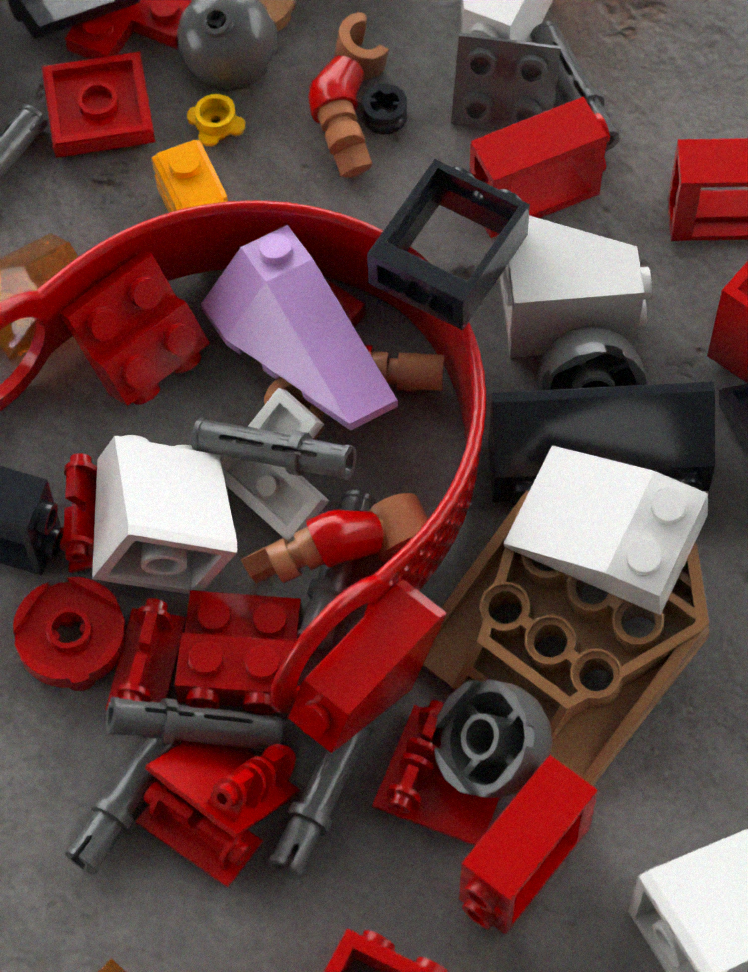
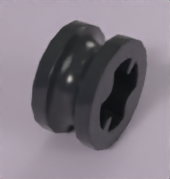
M380 83L369 88L362 98L363 121L366 127L380 135L398 132L407 121V97L404 91L398 86L389 83ZM382 105L385 109L394 106V112L388 113L384 109L376 111V106Z

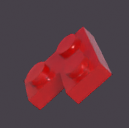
M140 0L138 4L74 25L65 36L67 50L88 59L118 55L133 32L177 49L178 24L182 12L192 0Z

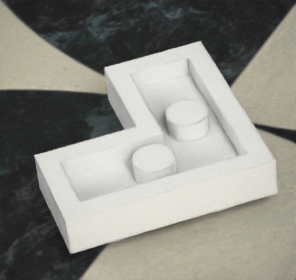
M278 388L248 427L292 435L295 431L309 433L313 439L324 426V423L287 390ZM238 440L235 442V443L246 444V445H251V446H256V447H263V446H264V445H259V444H254V443H249V442H244V441H238ZM284 450V451H283V452H290V453H295V454H297V455H301L300 452H296V451H290V450ZM224 456L221 460L225 485L288 542L294 541V533L307 527L306 520L319 515L329 502L304 477L288 474L284 467L245 461Z

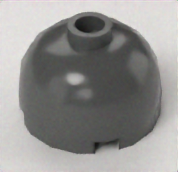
M192 0L182 12L177 28L179 53L191 74L200 82L213 85L215 89L222 91L244 89L260 80L268 71L266 67L271 62L273 54L276 56L279 47L277 27L265 5L259 0Z
M583 326L569 330L556 338L541 358L538 370L539 390L648 385L642 360L634 346L621 334L602 326Z
M490 679L482 682L474 680L464 683L447 698L438 714L435 727L442 729L440 738L441 748L434 747L436 762L444 779L459 792L486 798L504 797L519 793L550 755L553 743L551 725L539 701L524 689L514 684Z

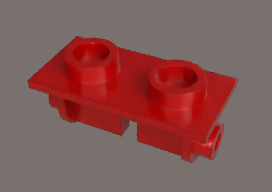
M83 453L71 455L70 462L64 466V475L66 476L65 498L72 502V506L64 508L63 538L60 540V549L65 552V558L69 561L68 572L70 573L93 567L97 466L92 463L91 456Z
M149 598L146 600L145 606L139 608L132 607L125 633V645L118 659L105 709L106 712L108 703L111 702V697L160 703L163 698H167L179 653L181 632L184 633L186 617L169 614L167 612L168 604L165 601Z
M155 781L146 791L143 800L148 805L135 820L137 825L227 888L263 843L262 839L249 830H246L236 838L232 837L225 830L214 825L208 817L182 797L171 792L165 784L162 785L158 781Z

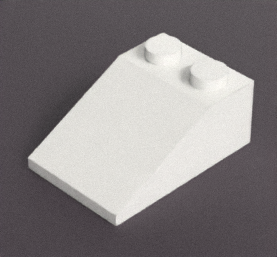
M552 446L503 544L505 548L661 615L708 516V493L653 470Z

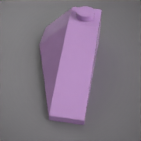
M286 225L240 247L201 303L202 311L225 344L238 354L245 352L260 362L263 371L273 378L277 379L280 376L302 391L305 400L350 431L398 407L397 398L315 261L290 227Z

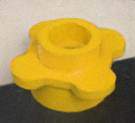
M207 95L187 112V121L189 124L196 126L199 131V140L204 146H215L219 140L225 139L229 135L239 136L245 130L244 119L235 114L233 100L225 95ZM214 120H221L219 123H212V122H211V121H214Z

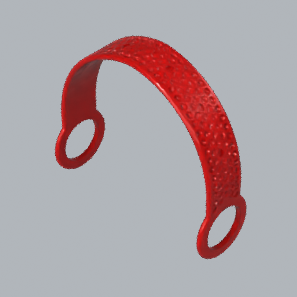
M243 200L203 204L166 213L129 227L84 252L36 291L22 292L0 302V330L12 322L26 317H34L36 325L32 343L23 360L12 374L0 384V411L11 404L31 384L43 368L50 354L73 336L59 312L142 250L153 255L167 281H171L188 275L226 269L240 247L288 225L313 258L324 277L362 289L394 306L411 320L432 345L437 355H444V367L454 386L461 408L465 434V451L445 496L421 529L374 575L357 581L332 600L307 626L287 653L273 680L270 691V703L276 712L290 714L301 685L297 686L300 674L313 652L330 631L352 611L368 603L365 616L402 579L420 591L450 551L467 516L477 478L486 416L484 368L478 343L470 322L462 331L368 284L367 253L384 230L345 214L297 203ZM411 246L407 250V252L427 261L423 255Z

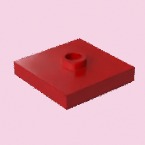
M140 51L41 66L55 158L155 143Z

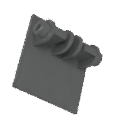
M459 33L451 124L500 130L555 108L561 46Z

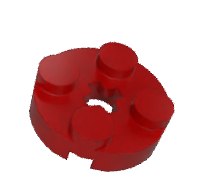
M67 577L68 582H59L52 586L47 582L37 586L20 603L13 619L15 648L24 668L37 680L53 687H68L74 691H84L91 688L96 680L103 678L118 663L119 656L125 645L127 626L116 597L110 590L88 578ZM75 621L81 623L79 630L82 636L80 639L69 643L61 642V636L56 631L60 625L70 627Z

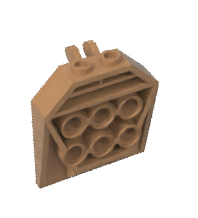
M526 491L441 607L447 614L423 667L455 691L466 682L474 680L482 682L489 679L514 684L527 691L539 701L550 722L553 741L550 755L594 786L709 638V617L698 547L694 543L661 615L610 593L600 603L587 604L581 601L578 595L584 587L590 584L556 569L552 571L537 569L533 565L535 560L504 547L503 543L529 491ZM504 604H514L522 610L519 618L509 624H500L494 621L492 618L494 611ZM635 617H644L655 626L650 634L641 638L628 635L623 628L630 619ZM550 636L559 637L567 643V646L560 655L545 657L536 651L539 643L544 638ZM598 669L608 672L613 677V680L606 689L591 691L581 684L584 676L589 671Z

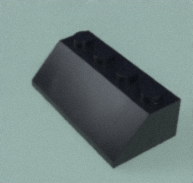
M714 381L492 393L488 449L493 502H507L508 504L516 505L523 494L531 489L552 446L653 470L698 490L709 491L715 469Z

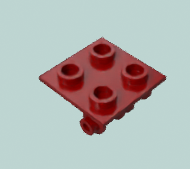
M431 700L428 707L422 708L414 705L372 807L476 846L489 828L500 797L486 798L459 792L444 779L435 759L434 747L441 748L440 738L442 729L435 727L438 714L445 703Z
M184 741L145 767V770L165 784L171 792L182 797L208 817L214 825L225 830L234 838L300 792V789L289 781L295 767L296 755L289 746L281 744L269 746L263 752L262 757L255 756L243 747L237 748Z

